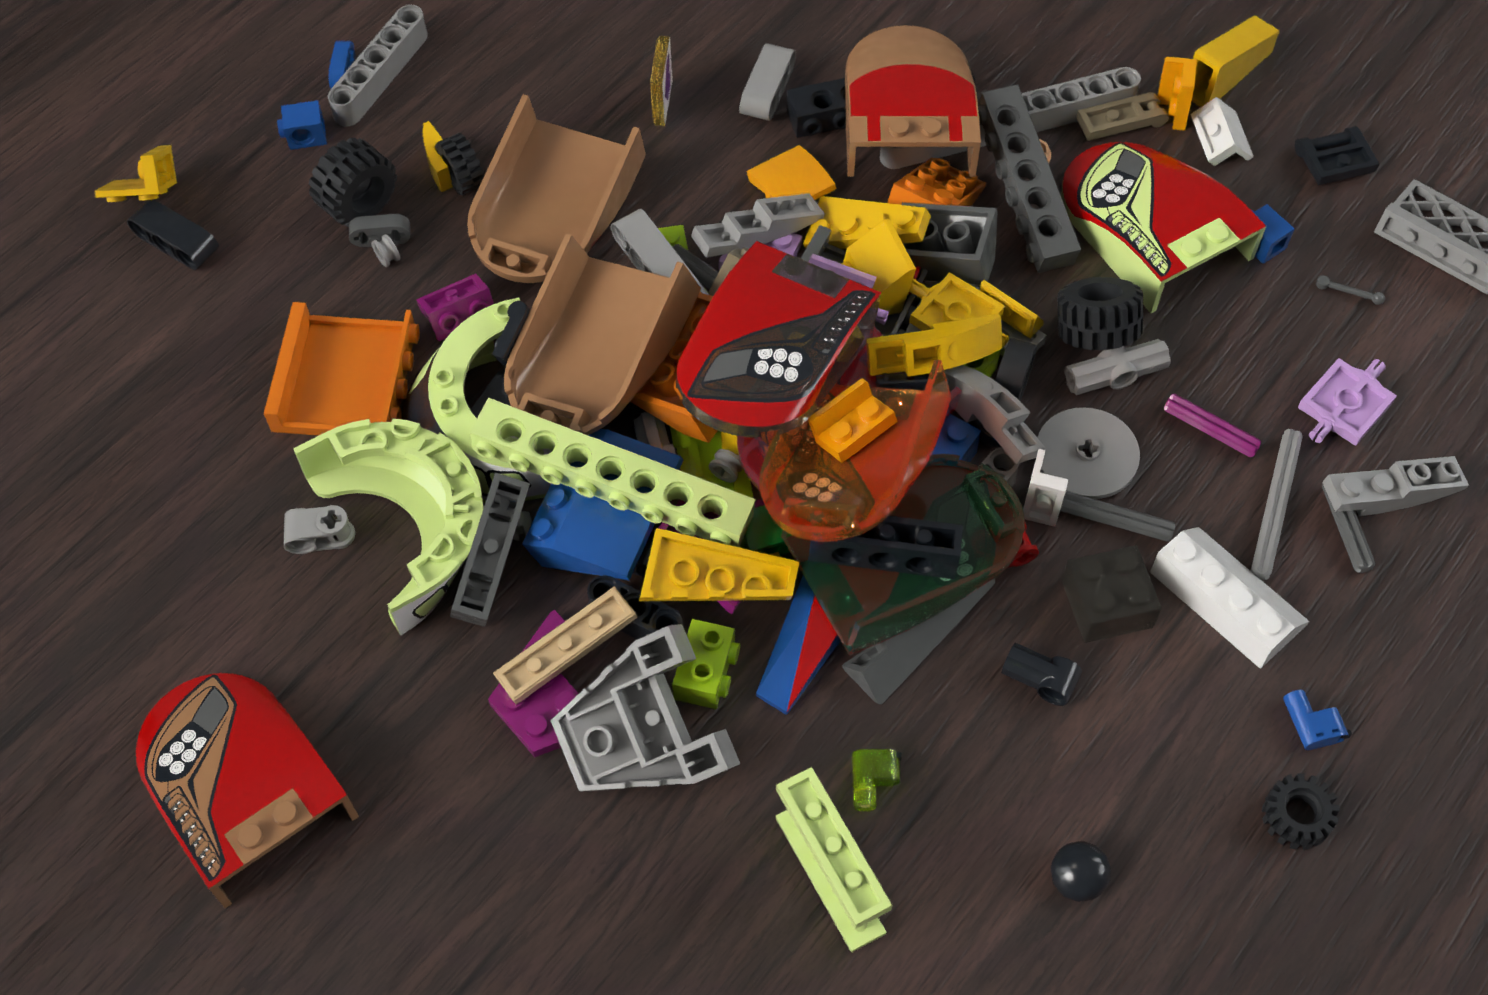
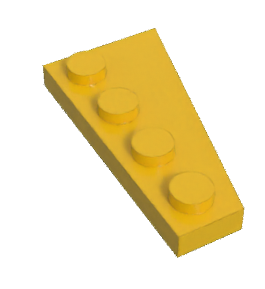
M822 196L818 205L825 213L823 219H819L810 225L803 245L807 248L817 228L821 225L831 229L828 244L840 249H847L886 219L891 220L902 243L923 242L931 215L925 207Z
M656 528L639 601L791 600L799 561Z

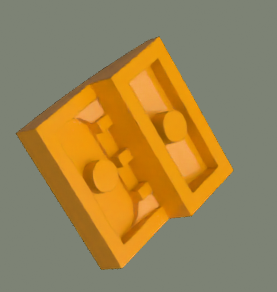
M800 145L747 170L749 182L764 192L766 198L809 193L816 200L836 190V185L826 170Z

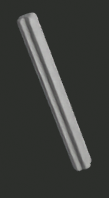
M1286 429L1282 435L1251 567V572L1262 580H1267L1272 574L1303 438L1300 431H1294L1293 429Z

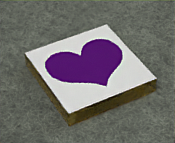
M659 36L653 61L650 89L654 125L665 126L672 85L670 37Z

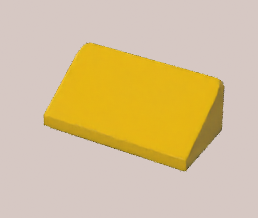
M983 280L981 282L980 291L1005 305L1001 320L1029 338L1043 326L1044 321L1038 315L987 281Z

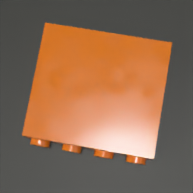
M293 302L264 410V416L271 432L321 435L336 427L365 419H370L371 423L391 422L392 418L402 419V412L399 407L401 399H406L408 392L407 371H412L414 355L412 347L413 344L418 343L420 336L419 324L414 323L411 310H406L404 321L310 315L306 303Z

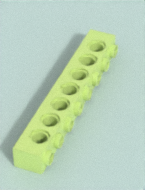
M491 398L487 399L470 431L472 449L483 458L499 459L508 463L517 471L533 472L551 484L559 485L561 483L572 487L582 496L589 498L598 497L608 501L616 509H629L637 512L652 523L663 522L675 527L678 532L685 535H696L710 541L740 547L754 515L756 502L754 498ZM510 436H515L519 438L518 440L513 442H508L504 440ZM541 449H549L552 451L551 453L545 455L537 453ZM576 461L585 463L582 467H573L570 464ZM607 474L618 476L615 480H607L603 477ZM639 487H649L652 491L641 493L636 489ZM680 499L686 504L675 506L670 501ZM707 512H714L718 514L720 517L716 519L706 518L703 514Z

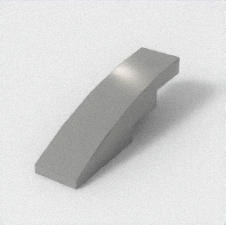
M809 193L756 199L752 210L727 212L722 223L694 226L691 237L706 258L728 254L737 248L741 250L743 247L750 248L756 241L766 244L790 235L815 223L819 219H823L825 213Z

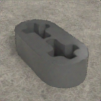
M404 215L361 216L352 219L349 223V240L355 246L372 247L371 242L373 240L381 241L384 234H387L395 245L403 244L410 239V221Z

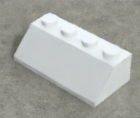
M1199 527L1181 531L1158 552L1150 571L1151 574L1260 669L1309 623L1303 615Z

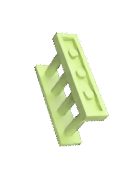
M811 767L777 784L776 791L787 810L776 815V820L851 953L886 935L887 932L878 917L891 911L892 904L813 768Z

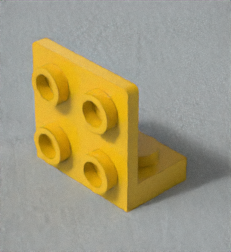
M171 145L157 146L140 156L141 160L138 161L140 179L113 180L95 190L96 198L106 197L107 202H120L127 200L126 196L138 195L139 200H153L159 198L158 194L167 193V189L177 183Z

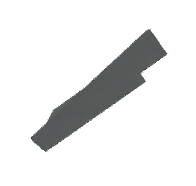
M984 558L977 559L975 573L965 586H969L968 588L959 591L947 590L935 584L933 579H930L925 588L898 604L892 610L931 590H934L939 598L942 596L940 599L942 602L941 606L947 604L981 582L988 570L986 560L978 578L970 585L976 578ZM995 579L927 621L865 649L842 665L844 671L874 702L880 705L883 704L995 584ZM933 592L924 596V603L926 601L928 612L933 608V603L937 600ZM920 598V599H918V600H916V601H914V602H912V603H910V604H916V603H918V602H923V601H922V598ZM920 603L917 604L918 609L922 607ZM908 605L905 606V607H902V608H900V609H898V610H904V609L908 608ZM911 605L910 607L913 619L919 615L916 605ZM895 611L892 612V613H890V614H888V615H886V616L889 617V616L895 614ZM896 611L901 626L905 622L902 611ZM885 617L884 622L888 632L892 629L890 618ZM883 618L872 625L875 638L879 636L880 632L883 633L881 631L883 626L881 623H878ZM869 628L867 633L866 630L863 632L866 640H868L867 634L870 633Z

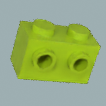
M692 619L687 637L696 659L677 667L672 683L674 700L717 709L720 697H727L731 682V676L727 675L729 664L736 665L740 643L735 642V628Z

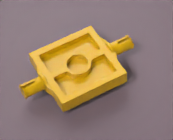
M950 272L940 283L930 288L913 278L909 292L922 299L920 305L910 315L909 323L922 331L931 330L933 323L997 314L1002 316L1004 314L1005 305ZM1002 333V348L1009 340V336Z

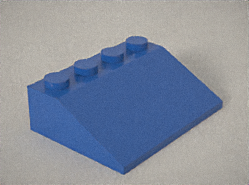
M600 429L588 435L677 470L680 469L683 463V459L679 455L607 429ZM576 461L571 463L570 465L573 467H582L585 465V463ZM607 474L603 478L607 480H615L618 478V476L615 474ZM561 483L559 485L551 484L522 545L542 567L598 576L607 575L617 579L630 580L655 523L646 520L641 514L629 509H616L608 501L598 497L589 498L582 496L572 487ZM639 487L636 489L641 493L652 491L649 487Z

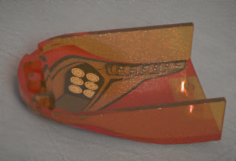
M806 351L810 359L813 358L811 351ZM814 359L811 360L813 364L811 379L806 384L790 390L787 397L800 394L812 385L818 375ZM934 360L924 391L870 387L872 395L895 412L898 422L843 463L816 443L808 418L852 385L824 383L815 403L808 411L796 419L778 424L762 464L759 478L761 497L773 521L780 528L796 537L811 541L828 542L855 537L874 528L895 510L921 474L939 438L951 400L941 360ZM810 376L799 382L793 383L791 385V388L806 382L810 378Z

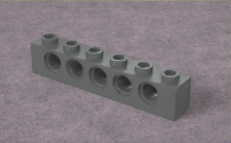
M1018 84L982 92L978 104L979 123L983 125L986 133V147L989 152H993L995 157L996 174L999 179L1004 181L1006 201L1010 207L1014 208L1017 230L1020 235H1024L1026 240L1028 260L1030 263L1034 262L1037 273L1074 265L1081 248ZM1010 150H1016V151H1018L1019 153H1014V152H1012V151H1010ZM1020 177H1026V178H1028L1030 181H1025V180L1021 179ZM1030 204H1035L1039 206L1040 209L1034 208ZM1040 232H1047L1051 237L1044 236Z

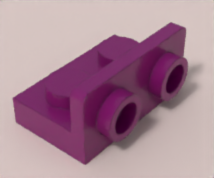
M473 274L416 299L420 311L430 322L438 341L446 339L456 327L473 314L494 304L489 288L477 274Z

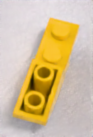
M997 314L933 323L931 330L867 338L868 372L870 376L882 375L883 373L889 374L905 371L907 376L910 377L950 369L991 355L1002 349L1001 316Z

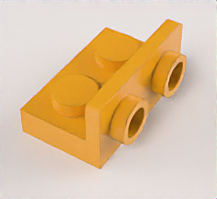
M1165 57L1157 96L1161 105H1169L1168 116H1174L1172 129L1185 130L1195 87L1197 59Z
M863 378L808 418L816 443L841 463L845 462L898 422L895 412L872 395L868 382Z

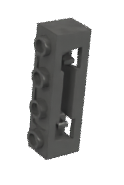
M495 472L450 617L479 626H486L530 483Z

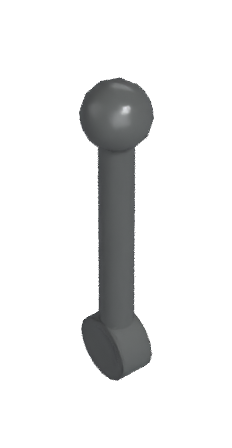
M1326 275L1319 276L1316 281V286L1319 289H1327L1329 287L1370 299L1376 305L1383 304L1385 301V295L1381 292L1373 294L1332 282Z

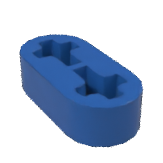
M335 41L329 66L330 89L355 61V48L352 41Z

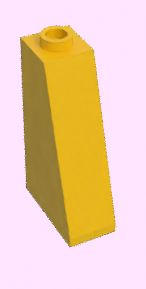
M1254 15L1196 50L1193 59H1197L1192 102L1202 107L1215 97L1221 99L1272 53L1279 30Z

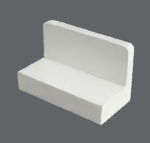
M1215 97L1191 114L1207 160L1212 165L1216 166L1234 153H1238L1247 161L1253 158L1237 113L1219 98Z
M1038 449L1021 518L1055 527L1069 479L1040 473L1046 450Z

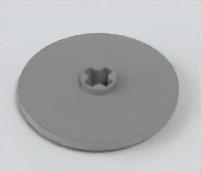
M1084 407L1062 411L1051 417L1043 425L1037 437L1046 447L1044 449L1046 451L1041 473L1069 479L1066 491L1088 498L1102 499L1122 491L1133 480L1139 466L1140 450L1133 432L1119 418L1099 409ZM1089 449L1092 457H1086L1085 452L1082 450Z

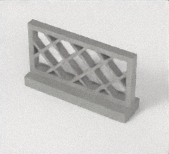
M1413 179L1394 203L1391 202L1385 209L1374 233L1488 295V249H1482L1479 243L1488 242V218ZM1414 192L1422 196L1426 201H1416L1412 193ZM1421 210H1431L1434 217H1424ZM1442 210H1448L1455 217H1445ZM1450 226H1460L1463 233H1453ZM1471 226H1477L1483 229L1484 232H1474Z

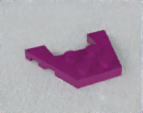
M555 610L550 612L523 651L564 623V619ZM560 673L517 705L500 683L488 698V702L534 757L561 748L551 720L579 693Z

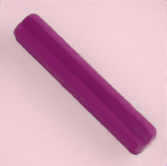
M1172 394L1165 403L1164 410L1248 457H1253L1261 446L1260 439L1177 394Z

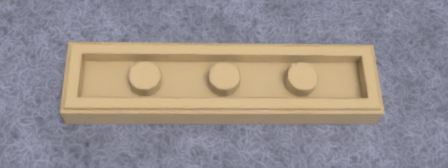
M614 586L493 672V674L517 705L637 619V615Z

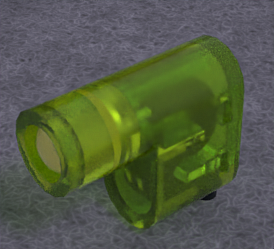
M861 749L852 753L853 804L855 810L863 812L875 810L877 808L876 786H894L900 783L901 752L893 749Z

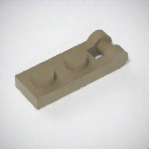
M1149 92L1080 109L1076 119L1087 140L1090 141L1150 125L1155 128L1161 127L1169 120V116L1164 108L1159 107L1160 100L1156 93Z

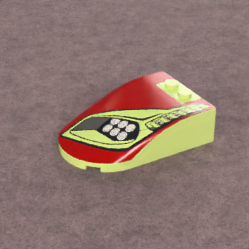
M1110 142L1087 149L1070 163L1062 182L1061 198L1070 222L1120 279L1133 282V284L1141 288L1143 291V305L1150 313L1157 310L1166 282L1235 246L1248 261L1254 259L1266 225L1243 201L1211 176L1178 159L1136 143Z

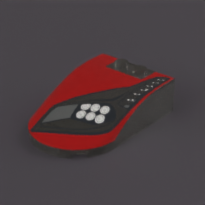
M756 241L729 272L714 294L679 358L676 372V388H678L683 398L682 404L696 419L705 425L731 435L759 437V432L778 430L779 434L797 428L814 413L865 346L866 339L872 337L881 292Z

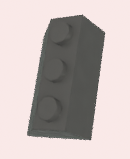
M902 202V205L925 207L931 215L923 242L903 243L914 266L921 267L917 280L923 269L928 270L925 278L926 281L941 282L950 272L968 284L981 285L983 280L988 282L995 261L997 208Z

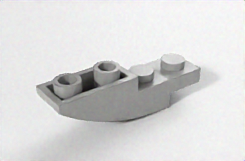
M965 365L939 371L940 374H946L947 378L950 379L948 397H951L950 403L956 408L957 414L966 423L978 419L984 429L993 436L1004 449L1007 456L1016 464L1036 458L1038 449L1044 450L1046 448L1024 423L1031 412L1002 385L983 373Z
M1455 456L1396 461L1389 469L1329 474L1322 482L1335 512L1356 510L1358 516L1374 515L1413 507L1465 490L1469 486Z

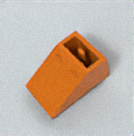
M931 157L893 184L887 203L902 205V202L971 207L987 183L979 180L977 175L976 177H969V171H960L950 166V163L944 159Z

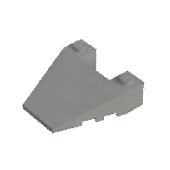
M682 624L666 626L634 641L624 654L603 670L601 675L588 688H584L551 720L579 791L695 784L740 764L726 729L714 732L696 741H691L664 676V673L696 659Z

